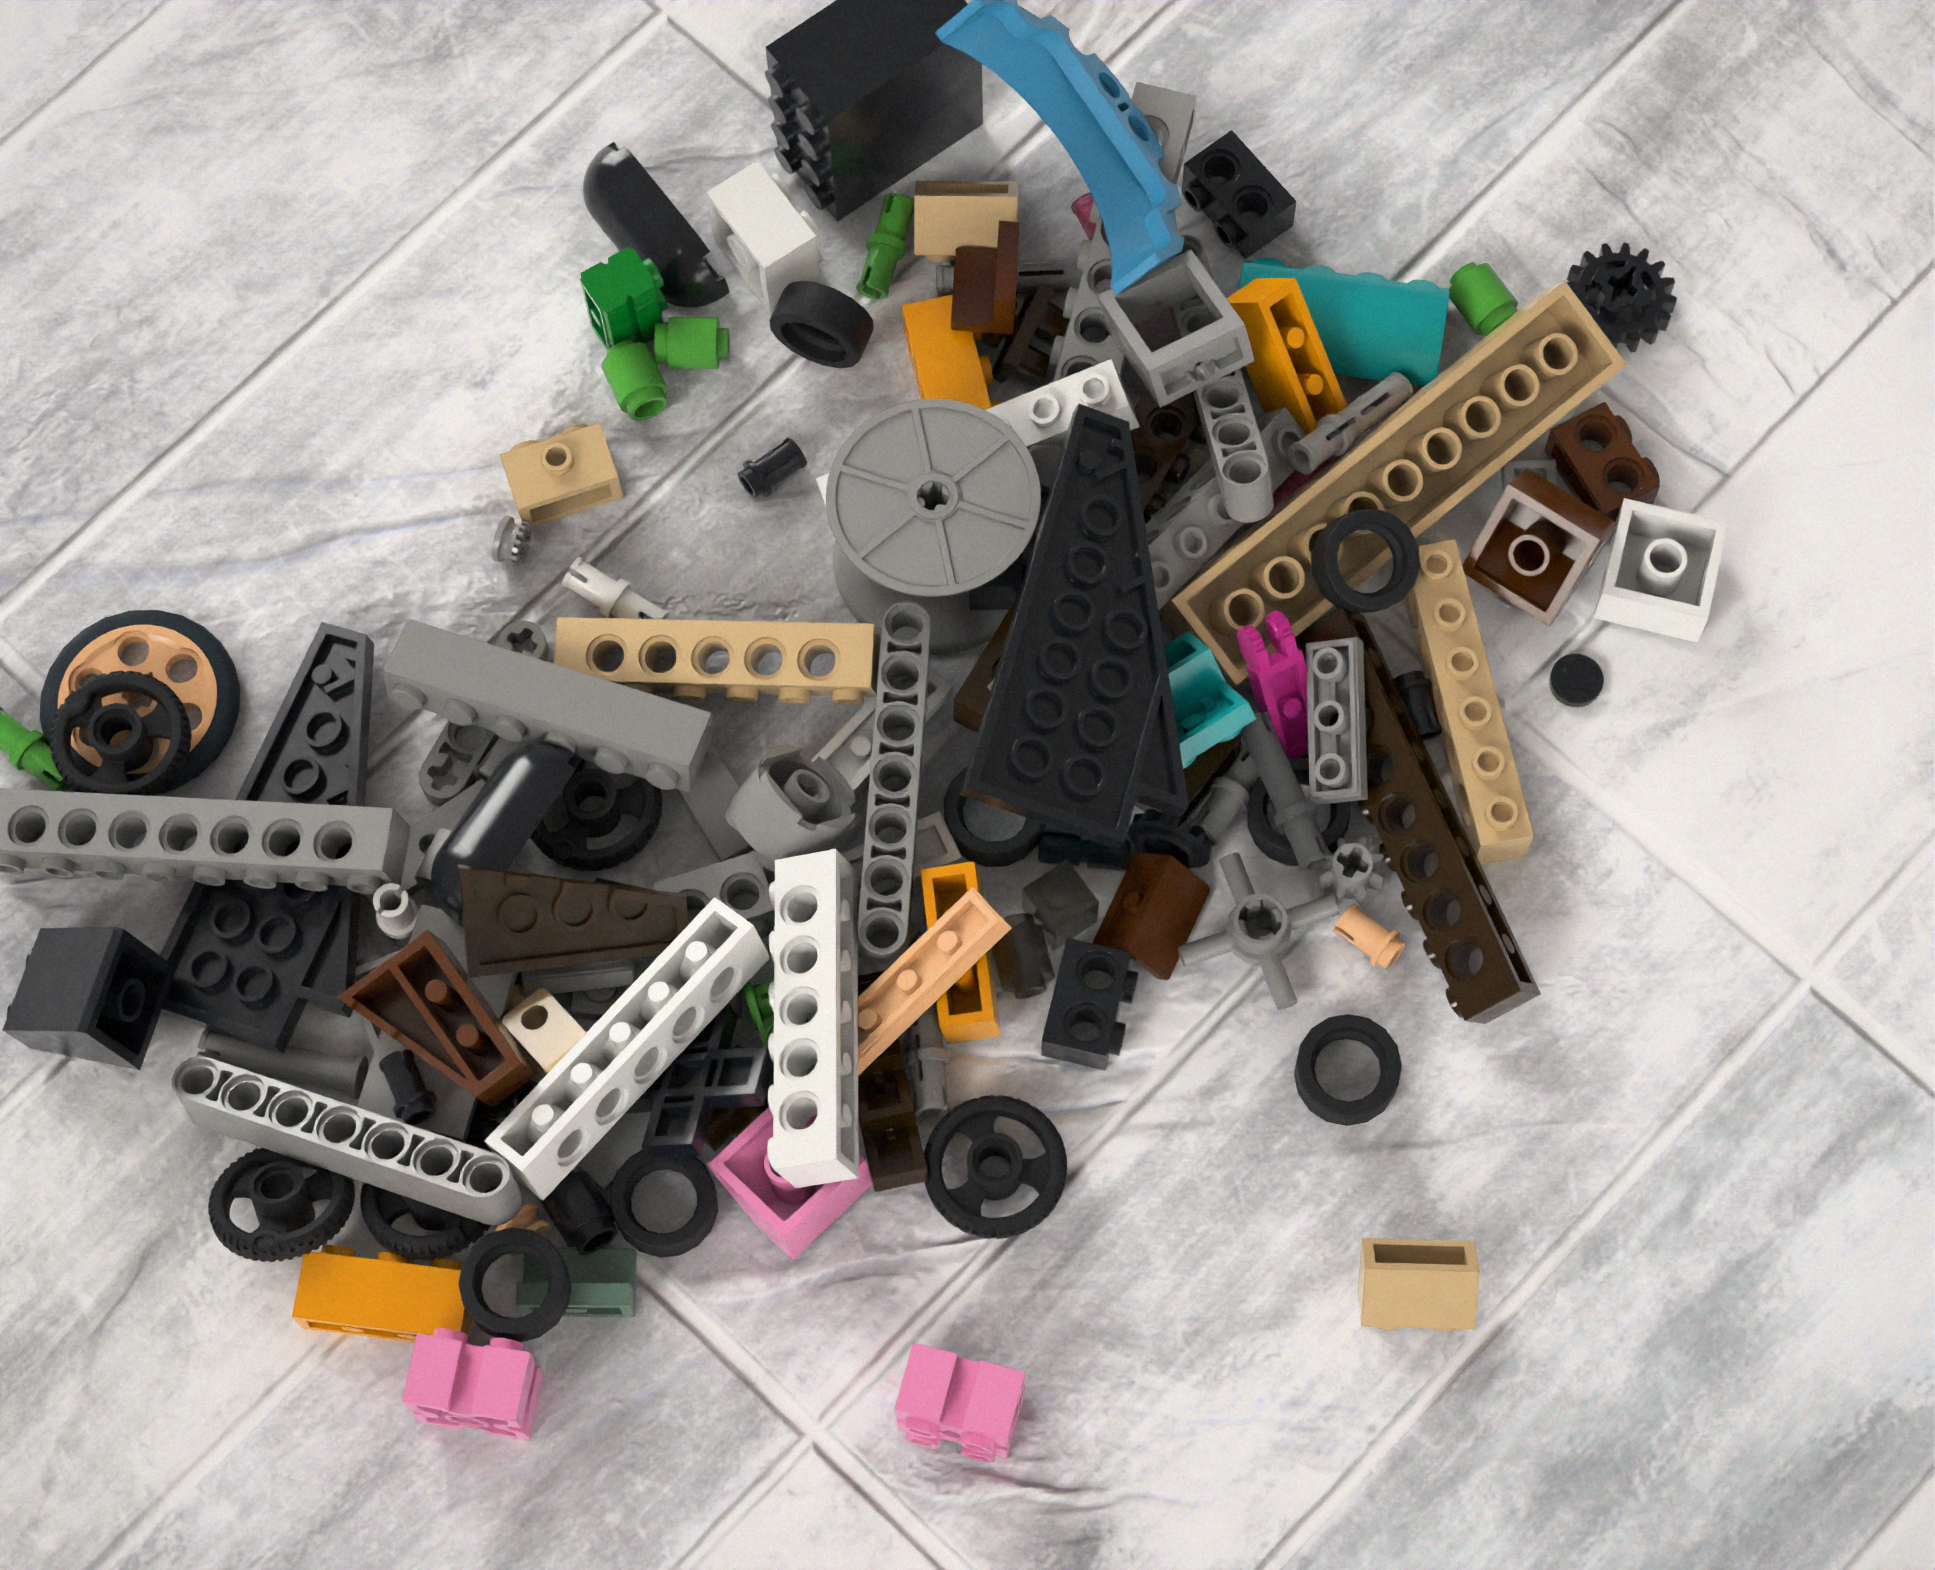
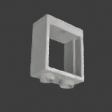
M1188 250L1170 259L1117 296L1112 288L1097 295L1109 333L1160 408L1255 361L1244 322L1192 250ZM1198 294L1216 321L1159 350L1151 352L1134 325ZM1202 362L1198 367L1194 368L1197 363Z

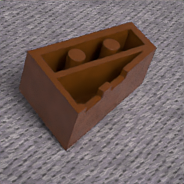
M426 930L337 997L467 1092L491 1107L496 1106L538 1074L447 944L429 930Z

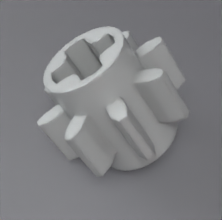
M1340 837L1336 842L1333 859L1321 866L1329 871L1319 877L1318 887L1327 888L1330 886L1331 890L1336 894L1335 901L1337 905L1344 898H1355L1360 906L1364 905L1367 887L1374 890L1381 889L1384 878L1372 871L1382 865L1384 857L1382 854L1371 855L1368 849L1365 848L1366 838L1364 837L1358 841V844H1346ZM1349 864L1358 867V871L1353 874L1352 878L1343 875V871L1348 868Z

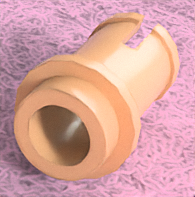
M1355 903L1347 908L1333 929V932L1337 935L1340 934L1371 958L1370 964L1373 967L1380 964L1385 969L1390 968L1406 946V943L1399 938L1401 933L1397 929L1390 932L1360 910L1359 906Z

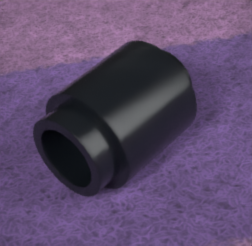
M571 1170L544 1200L540 1199V1203L569 1247H575L580 1255H588L600 1250L617 1235L618 1229L614 1224L615 1219L611 1208L587 1171L574 1172Z

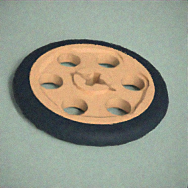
M135 610L105 617L76 635L63 647L50 667L41 692L39 718L43 735L46 737L45 743L49 747L50 731L53 720L56 718V712L60 705L65 703V698L73 690L76 691L78 689L77 687L81 680L90 674L101 675L106 673L107 675L113 671H134L148 674L169 686L179 697L185 709L193 708L202 712L200 725L191 731V747L189 755L186 757V763L181 772L177 773L178 776L169 786L166 785L165 789L158 794L177 789L198 777L219 757L231 738L238 718L240 684L234 662L223 644L211 632L183 615L160 610ZM133 643L146 644L149 647V655L144 662L136 666H128L121 661L122 652L128 645ZM188 659L197 664V672L191 680L185 683H176L169 679L170 669L176 662ZM132 692L115 693L103 697L102 705L121 703L131 707L128 702L131 697L139 699L142 694ZM148 697L151 705L149 707L140 706L136 712L140 717L148 715L154 710L157 702ZM75 727L71 735L72 756L77 767L89 777L99 769L102 758L94 747L83 743V734L87 728ZM124 730L118 732L112 737L110 745L117 746L125 743L130 738L132 731ZM164 738L153 739L159 745L156 758L144 764L141 768L126 772L128 781H135L152 771L165 756L170 740Z

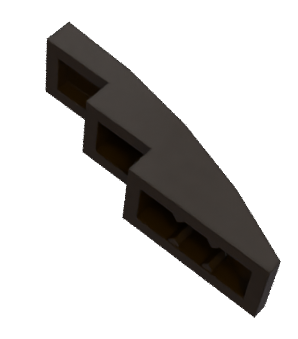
M883 971L858 976V997ZM897 1038L858 1076V1119L874 1192L929 1181L899 1038Z

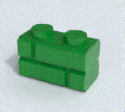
M626 247L608 257L607 264L599 262L581 273L580 282L590 324L607 351L622 341L632 340L635 343L641 342L645 344L654 339L656 322H663L662 312L668 309V304L659 289L664 285L663 279L650 258L642 261L635 249Z

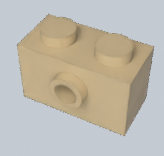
M916 181L914 194L915 255H926V259L929 261L955 260V250L957 247L997 249L999 221L1018 222L1017 181Z
M600 422L590 426L585 424L574 425L562 431L559 436L540 442L535 440L524 441L512 447L509 452L500 454L521 521L531 522L533 527L624 498L619 476Z
M1361 1238L1358 1282L1361 1326L1376 1327L1382 1330H1396L1400 1327L1432 1328L1441 1332H1450L1456 1329H1475L1480 1274L1475 1241Z

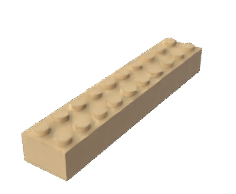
M1566 281L1541 291L1362 436L1349 451L1335 458L1272 509L1269 515L1256 522L1203 565L1159 610V614L1177 637L1190 631L1209 647L1226 683L1231 687L1237 686L1248 677L1246 668L1249 667L1240 652L1239 641L1237 640L1236 634H1238L1237 631L1248 624L1254 628L1256 627L1265 643L1264 647L1267 650V654L1270 656L1277 651L1267 635V627L1264 621L1267 614L1275 610H1280L1281 613H1284V616L1290 622L1292 633L1296 637L1334 606L1321 594L1313 578L1311 555L1316 538L1328 523L1357 510L1379 509L1399 518L1410 528L1416 539L1624 368L1627 363ZM1369 530L1355 531L1347 535L1339 546L1337 552L1338 570L1344 582L1352 589H1355L1393 557L1387 542L1378 533Z

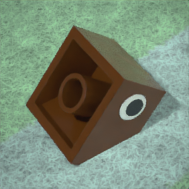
M1526 468L1507 485L1462 565L1463 570L1468 577L1550 627L1594 565L1618 523Z

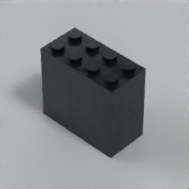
M836 0L765 47L768 65L765 77L771 90L768 102L774 114V122L771 123V128L777 139V147L774 149L775 155L787 173L793 174L796 172L805 182L804 189L814 206L819 210L826 208L837 222L983 124L982 63L966 53L942 43L935 33L968 5L965 0Z

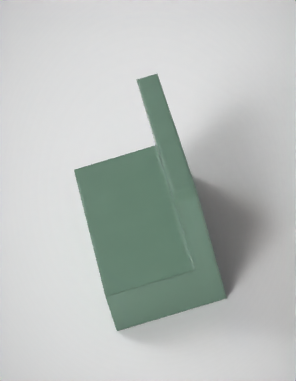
M556 1248L567 1265L572 1285L569 1305L562 1317H635L637 1254L634 1249L601 1248L594 1253L580 1255L576 1248ZM524 1254L523 1282H517L516 1306L522 1316L529 1315L540 1307L547 1296L549 1285L546 1269L539 1260L529 1254Z

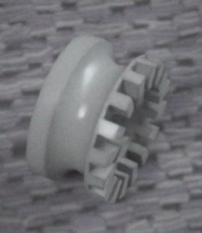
M504 516L494 536L491 553L492 559L502 562L507 558L512 566L521 567V564L524 563V558L528 555L524 549H530L526 542L530 543L532 541L533 524L523 521L521 525H517L513 517Z

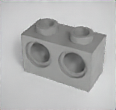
M757 851L653 883L654 890L682 893L686 897L687 911L691 909L702 911L714 897L753 924L761 939L771 933V928L775 927V911L770 902L769 885L762 864L758 860ZM740 893H752L759 898L757 903L748 910H737L730 905L732 899Z

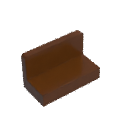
M999 221L997 249L956 248L951 311L952 330L1013 334L1020 222Z
M1135 852L1092 943L1131 952V960H1134L1154 977L1160 980H1169L1180 957L1178 946L1186 944L1209 895L1210 887L1172 855Z

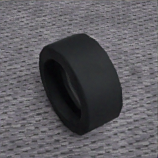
M809 281L789 283L784 288L769 320L772 333L778 341L792 352L812 362L834 368H849L856 365L860 361L874 330L873 319L866 309L853 298L834 288Z
M1379 509L1357 510L1328 523L1316 538L1311 555L1312 575L1321 594L1339 609L1343 607L1354 614L1384 610L1402 601L1415 585L1420 569L1419 547L1410 528L1395 515ZM1369 530L1378 533L1387 542L1392 552L1394 569L1391 579L1382 589L1373 593H1361L1353 590L1344 582L1338 570L1337 552L1339 546L1347 535L1355 531Z
M1289 758L1299 784L1309 786V758ZM1258 777L1249 795L1247 808V827L1255 845L1268 858L1287 866H1298L1299 863L1288 838L1279 835L1271 827L1267 818V805L1270 798L1261 778ZM1351 801L1329 804L1330 821L1327 828L1321 834L1331 853L1335 851L1337 840L1340 837L1343 839L1347 832L1351 817Z
M969 766L965 767L950 782L944 797L945 823L960 854L968 861H974L985 867L1008 866L1025 859L1039 844V838L1045 829V824L1026 818L1023 828L1015 836L1004 841H986L973 835L963 820V807L968 797L960 795Z
M1345 1014L1329 1017L1311 1028L1300 1044L1294 1078L1298 1095L1311 1112L1326 1122L1350 1126L1366 1123L1385 1111L1396 1094L1402 1063L1398 1046L1385 1028L1369 1018ZM1343 1039L1359 1041L1371 1048L1378 1058L1381 1070L1379 1082L1374 1090L1364 1098L1354 1101L1335 1099L1327 1094L1318 1083L1315 1073L1316 1059L1322 1049L1333 1041Z
M642 1150L630 1156L616 1172L610 1189L611 1212L623 1238L639 1252L659 1258L680 1256L699 1246L711 1232L718 1213L717 1190L705 1164L695 1156L651 1159L646 1151ZM672 1170L679 1172L691 1181L696 1190L697 1206L693 1217L684 1227L674 1232L657 1233L647 1230L637 1222L632 1212L631 1198L636 1185L643 1177L654 1171Z
M507 1228L492 1232L473 1245L462 1263L458 1283L463 1306L481 1331L492 1337L506 1338L518 1342L539 1338L558 1324L568 1308L572 1287L567 1265L552 1242L533 1230ZM511 1253L529 1254L539 1260L546 1269L549 1280L547 1296L540 1307L529 1315L518 1318L503 1317L492 1311L484 1301L481 1289L484 1274L489 1266L501 1256Z

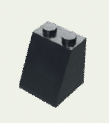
M40 928L35 944L27 955L26 968L15 998L12 999L8 1006L7 1019L3 1031L30 1049L140 1070L177 968L123 928Z

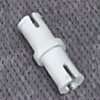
M578 557L570 568L586 577L588 581L584 583L568 572L562 581L564 588H569L598 606L600 614L605 618L643 619V616L647 615L652 619H667L669 616V611L661 609L630 590L631 583L623 578L618 581L614 580L585 562L581 557Z
M394 883L384 884L377 889L373 896L377 924L382 932L389 936L392 942L395 940L397 947L404 948L411 938L420 909L416 902L408 896L406 890L402 892L400 885Z

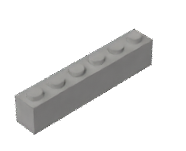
M407 619L383 670L387 697L403 708L414 711L420 709L443 715L450 722L460 726H470L472 724L494 731L499 737L511 742L523 740L533 744L546 743L559 746L576 754L581 759L595 763L604 771L613 774L625 772L646 779L650 784L664 790L676 788L690 793L712 742L711 712L411 619Z

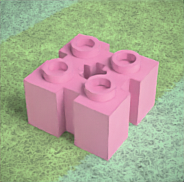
M435 1328L433 1336L417 1333L402 1402L409 1410H413V1415L419 1422L457 1429L470 1428L482 1430L487 1434L530 1441L543 1373L539 1366L535 1365V1360L531 1353L524 1351L525 1345L523 1343L494 1337L491 1338L490 1345L481 1347L467 1343L468 1334L452 1329Z
M913 1342L895 1405L898 1430L907 1432L905 1437L907 1441L924 1447L938 1448L942 1439L962 1445L960 1454L976 1461L993 1463L995 1456L1008 1459L1025 1395V1372L982 1360L976 1362L958 1357L956 1353Z

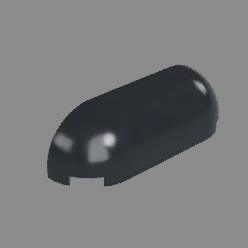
M615 142L600 150L590 162L584 176V202L591 216L618 250L621 251L629 247L635 249L642 261L647 258L653 261L664 282V285L659 289L666 301L672 305L689 308L701 307L714 303L729 294L730 291L725 278L719 276L707 259L703 257L710 252L705 243L635 156L625 146L619 150Z
M534 743L514 750L498 764L440 847L433 861L431 870L432 889L438 904L453 921L463 927L457 864L507 871L576 770L575 768L582 760L580 757L559 746Z

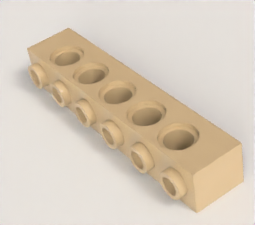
M1452 539L1418 546L1420 569L1415 585L1405 596L1404 601L1425 679H1430L1432 683L1429 693L1438 724L1442 729V733L1439 736L1463 828L1481 865L1525 857L1533 840L1534 833L1456 540Z
M557 617L554 664L653 694V692H673V698L681 701H704L705 693L726 694V700L740 703L757 702L758 694L779 695L780 702L790 704L810 703L811 696H832V702L835 704L861 705L864 704V697H876L881 632L875 624ZM612 649H623L624 659L622 664L614 671H603L602 659L604 655ZM664 650H675L676 662L674 666L667 672L656 673L654 671V660L657 655ZM717 651H727L729 653L727 667L720 673L708 674L706 672L708 658ZM770 652L781 653L782 664L778 671L771 675L759 674L758 665L764 655ZM823 653L834 654L836 662L829 674L820 677L811 674V664L818 655Z

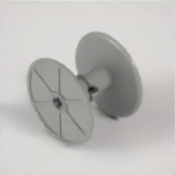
M919 399L897 404L875 414L862 423L848 437L838 451L830 469L826 487V508L829 524L835 537L833 567L837 587L848 610L859 623L875 624L878 630L882 632V621L889 607L900 601H912L923 606L930 616L931 654L957 653L975 648L991 640L1008 610H970L969 591L997 578L1021 554L1023 583L1037 536L1034 530L1039 518L1041 505L1039 475L1029 450L1019 436L995 415L969 403L949 399ZM906 626L898 629L894 635L900 639L909 640L917 637L920 631L914 627Z

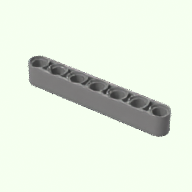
M1180 235L1184 237L1182 251L1176 256L1192 250L1214 280L1202 242L1194 236ZM1198 294L1169 308L1177 340L1216 321ZM1202 362L1197 363L1194 368L1198 367ZM1239 368L1193 391V396L1226 511L1236 521L1249 523L1259 521L1269 515L1274 507L1268 459L1242 372Z
M900 601L890 606L884 614L881 632L857 927L860 955L863 961L872 969L886 971L909 946L932 645L930 616L923 606L912 601ZM906 626L914 627L920 631L917 637L909 640L900 639L894 633L901 627ZM898 676H908L917 682L907 690L895 689L890 685L891 681ZM894 726H904L913 732L909 738L900 741L892 740L886 736L887 731ZM893 776L903 777L909 782L905 789L897 792L888 791L881 784L887 778ZM888 827L899 828L905 833L902 840L890 844L882 842L877 837L881 830ZM882 879H894L901 884V888L893 895L884 896L873 890V886ZM882 930L890 931L898 938L888 948L874 947L868 940L872 934Z
M198 1056L189 1058L174 1071L172 1087L192 1122L201 1127L484 1224L495 1226L505 1224L512 1220L521 1209L523 1199L520 1188L508 1163L498 1154L209 1057ZM351 1137L350 1139L346 1140L345 1142H341V1141H343L344 1139ZM399 1153V1155L395 1156L394 1158L388 1159L392 1155ZM449 1169L444 1174L436 1176L441 1171ZM498 1186L493 1191L484 1193L487 1189Z

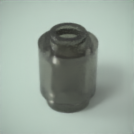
M1029 913L1004 917L1003 919L1012 928L991 948L1001 988L1004 992H1014L1015 997L1018 999L1042 994L1047 990L1046 984L1055 977L1042 926L1035 924L1033 915Z

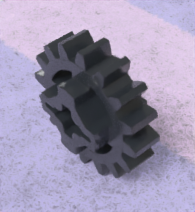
M1623 242L1619 253H1613L1607 243L1601 245L1598 258L1589 251L1584 252L1580 266H1571L1567 277L1569 282L1566 283L1615 349H1617L1619 343H1625L1632 353L1636 352L1640 338L1652 345L1655 343L1658 330L1666 331L1672 317L1669 313H1673L1677 297L1671 295L1675 284L1674 278H1661L1665 263L1659 261L1652 265L1647 262L1649 250L1646 248L1640 251L1637 256L1631 255L1629 243ZM1627 289V293L1624 296H1622L1621 300L1618 299L1614 306H1610L1611 302H1613L1617 296L1620 297L1623 291Z

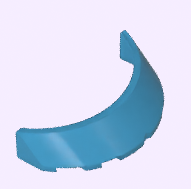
M973 0L935 33L942 43L966 53L1003 79L1036 111L1063 145L1088 186L1104 224L1111 255L1112 273L1110 287L1117 296L1175 257L1183 249L1184 237L1177 234L1174 211L1182 205L1177 184H1173L1165 178L1158 163L1165 156L1163 149L1144 115L1133 104L1129 93L1116 76L1095 53L1090 55L1082 54L1070 40V29L1052 15L1040 19L1019 6L1017 0Z

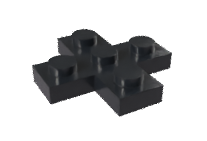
M727 1004L626 1112H651L642 1143V1148L651 1159L701 1156L713 1109L764 1106L774 1063L771 1060L767 1046L729 1049L738 1018L730 1004Z

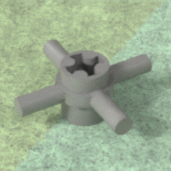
M1228 854L1222 857L1219 862L1236 906L1228 916L1225 931L1178 946L1181 962L1184 967L1232 951L1234 955L1246 963L1260 964L1277 1009L1281 1010L1291 1007L1298 1001L1280 956L1288 947L1292 930L1338 915L1339 911L1333 895L1330 894L1286 910L1282 903L1272 895L1264 893L1255 894L1240 854ZM1257 919L1258 928L1268 930L1272 927L1274 935L1270 933L1266 936H1260L1259 940L1250 938L1247 935L1248 927L1244 922Z

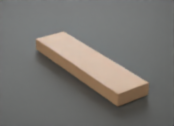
M974 887L966 892L858 997V1076L1012 928Z

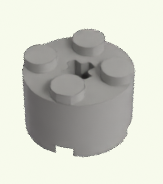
M779 745L770 749L735 793L730 806L725 812L727 822L734 829L738 830L746 842L757 851L760 863L775 872V860L830 850L852 823L856 813H851V807L856 802L854 792L843 775L820 756L814 762L799 756L803 748L794 745Z

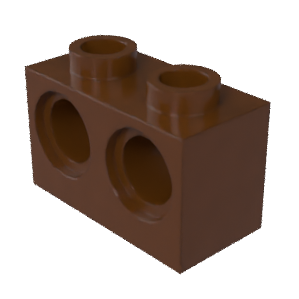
M1606 402L1550 430L1544 451L1549 459L1556 460V470L1575 498L1616 522L1624 498L1653 505L1660 488V478L1657 469L1649 458H1642L1632 444V434L1626 421L1620 415L1614 416ZM1587 439L1595 440L1604 449L1590 450L1581 441ZM1613 481L1623 482L1631 491L1627 493L1617 492L1608 483Z

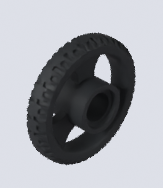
M113 671L107 675L104 673L95 676L91 681H85L77 687L76 691L73 690L65 698V703L60 705L55 715L56 718L52 723L50 750L57 771L75 792L155 796L163 791L166 785L169 786L178 776L177 773L181 772L191 747L190 720L179 697L164 682L141 672ZM132 692L152 698L157 702V705L148 715L140 717L132 707L125 704L113 703L103 706L102 698L115 693ZM75 727L88 728L89 739L102 758L99 769L89 777L77 767L72 756L71 735ZM124 730L132 731L130 738L125 743L117 746L110 745L112 737L118 732ZM164 738L170 740L168 750L160 763L145 776L129 782L126 772L141 768L149 760L153 752V739Z
M582 759L563 788L562 797L569 821L562 829L550 833L542 818L530 837L543 854L564 867L568 866L571 869L580 871H602L605 868L617 867L622 862L626 863L647 846L648 841L654 836L660 822L662 793L660 788L655 787L646 779L635 776L637 780L631 786L616 789L614 781L605 772L597 769H584L585 760ZM600 796L605 799L604 804L597 810L585 811L579 808L581 802L587 797ZM621 814H629L638 819L633 830L619 842L601 849H587V838H598L612 832L619 824Z
M980 1096V1098H973L963 1102L961 1105H957L936 1124L929 1136L924 1151L929 1181L924 1183L933 1205L945 1220L954 1227L981 1238H1010V1236H1017L1033 1229L1054 1210L1062 1196L1066 1183V1150L1056 1127L1035 1106L1033 1107L1025 1101L1014 1099L1010 1096ZM997 1117L1010 1118L1027 1126L1039 1138L1046 1152L1037 1158H1023L1022 1151L1015 1140L1005 1134L994 1132V1124ZM956 1132H960L966 1135L973 1143L967 1154L968 1180L958 1188L947 1189L942 1174L943 1156L952 1137ZM991 1156L1003 1157L1011 1166L1005 1175L997 1178L985 1175L979 1167L986 1158ZM1021 1183L1033 1187L1039 1194L1032 1204L1016 1214L997 1218L981 1216V1206L984 1199H1006L1017 1191Z
M470 1132L468 1133L466 1144L492 1152L482 1139H479ZM399 1153L392 1155L388 1159L394 1158L395 1156L399 1155ZM449 1169L441 1171L436 1176L444 1174ZM363 1182L364 1185H362L360 1194V1207L368 1230L383 1248L396 1255H401L403 1258L412 1260L419 1258L425 1261L434 1260L435 1257H438V1259L446 1256L449 1257L455 1251L459 1253L461 1250L467 1249L469 1247L468 1244L477 1242L484 1235L483 1232L490 1229L491 1225ZM498 1186L491 1187L487 1189L484 1193L491 1192ZM411 1213L415 1222L421 1228L428 1231H445L434 1235L415 1236L397 1231L391 1225L400 1216Z
M256 1148L253 1152H247L245 1156L239 1157L237 1162H232L230 1167L226 1168L224 1173L219 1176L209 1197L208 1213L216 1237L231 1252L253 1261L260 1259L261 1262H275L276 1260L281 1262L284 1259L292 1260L293 1257L298 1256L299 1258L303 1254H309L312 1250H317L321 1245L327 1244V1240H332L334 1235L340 1232V1228L345 1226L346 1221L350 1217L354 1206L355 1189L353 1180L350 1177L265 1148ZM300 1167L311 1168L317 1171L310 1177L304 1178ZM235 1198H249L252 1200L259 1227L251 1233L238 1228L230 1219V1208ZM323 1199L331 1200L323 1213L315 1219L312 1202Z

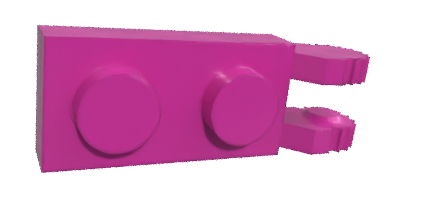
M1275 610L1267 614L1264 621L1267 627L1268 638L1277 652L1268 656L1261 635L1256 630V627L1254 628L1252 625L1248 624L1240 628L1236 635L1239 641L1240 652L1249 665L1246 669L1258 712L1261 714L1266 711L1269 712L1271 722L1287 757L1300 758L1308 753V671L1303 652L1297 648L1290 622L1284 616V613H1281L1280 610Z

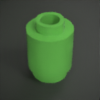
M1474 262L1468 263L1457 270L1450 278L1452 286L1448 290L1449 299L1476 334H1484L1486 337L1518 311V301L1488 263L1477 266Z
M669 317L668 322H656L654 335L656 364H668L669 369H719L720 359H729V328H720L718 317Z
M626 340L615 344L608 350L601 368L621 411L628 413L629 417L635 421L646 420L662 412L668 405L666 398L668 388L648 345Z

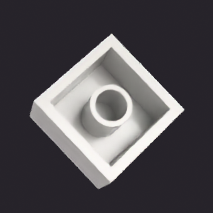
M757 160L706 192L714 242L770 315H772L784 288L789 283L809 281L821 284L819 263L823 261V258L817 247V239L820 237V232L814 220L805 210L798 213L790 203V192L777 173L769 175Z
M1624 498L1616 519L1618 524L1612 534L1593 618L1698 643L1709 617L1729 523Z

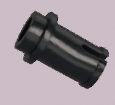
M787 437L781 444L756 461L746 460L743 462L744 469L738 472L737 475L742 486L752 498L756 499L760 495L768 497L772 493L771 488L798 469L805 467L807 461L799 446Z
M1423 671L1407 672L1394 678L1422 740H1430L1440 735L1442 729L1438 724L1429 693L1432 685L1431 680L1425 679Z
M404 1049L402 1052L404 1059H402L400 1051L393 1052L379 1062V1068L383 1072L396 1102L393 1108L396 1118L403 1119L406 1124L416 1125L430 1119L436 1113L434 1104L437 1101V1097L433 1091L427 1090L414 1060L413 1052L409 1049Z

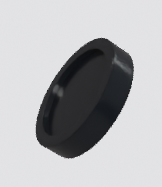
M1570 654L1560 658L1554 664L1549 677V686L1552 694L1558 701L1571 707H1583L1594 702L1599 696L1604 683L1603 672L1597 662L1582 654Z

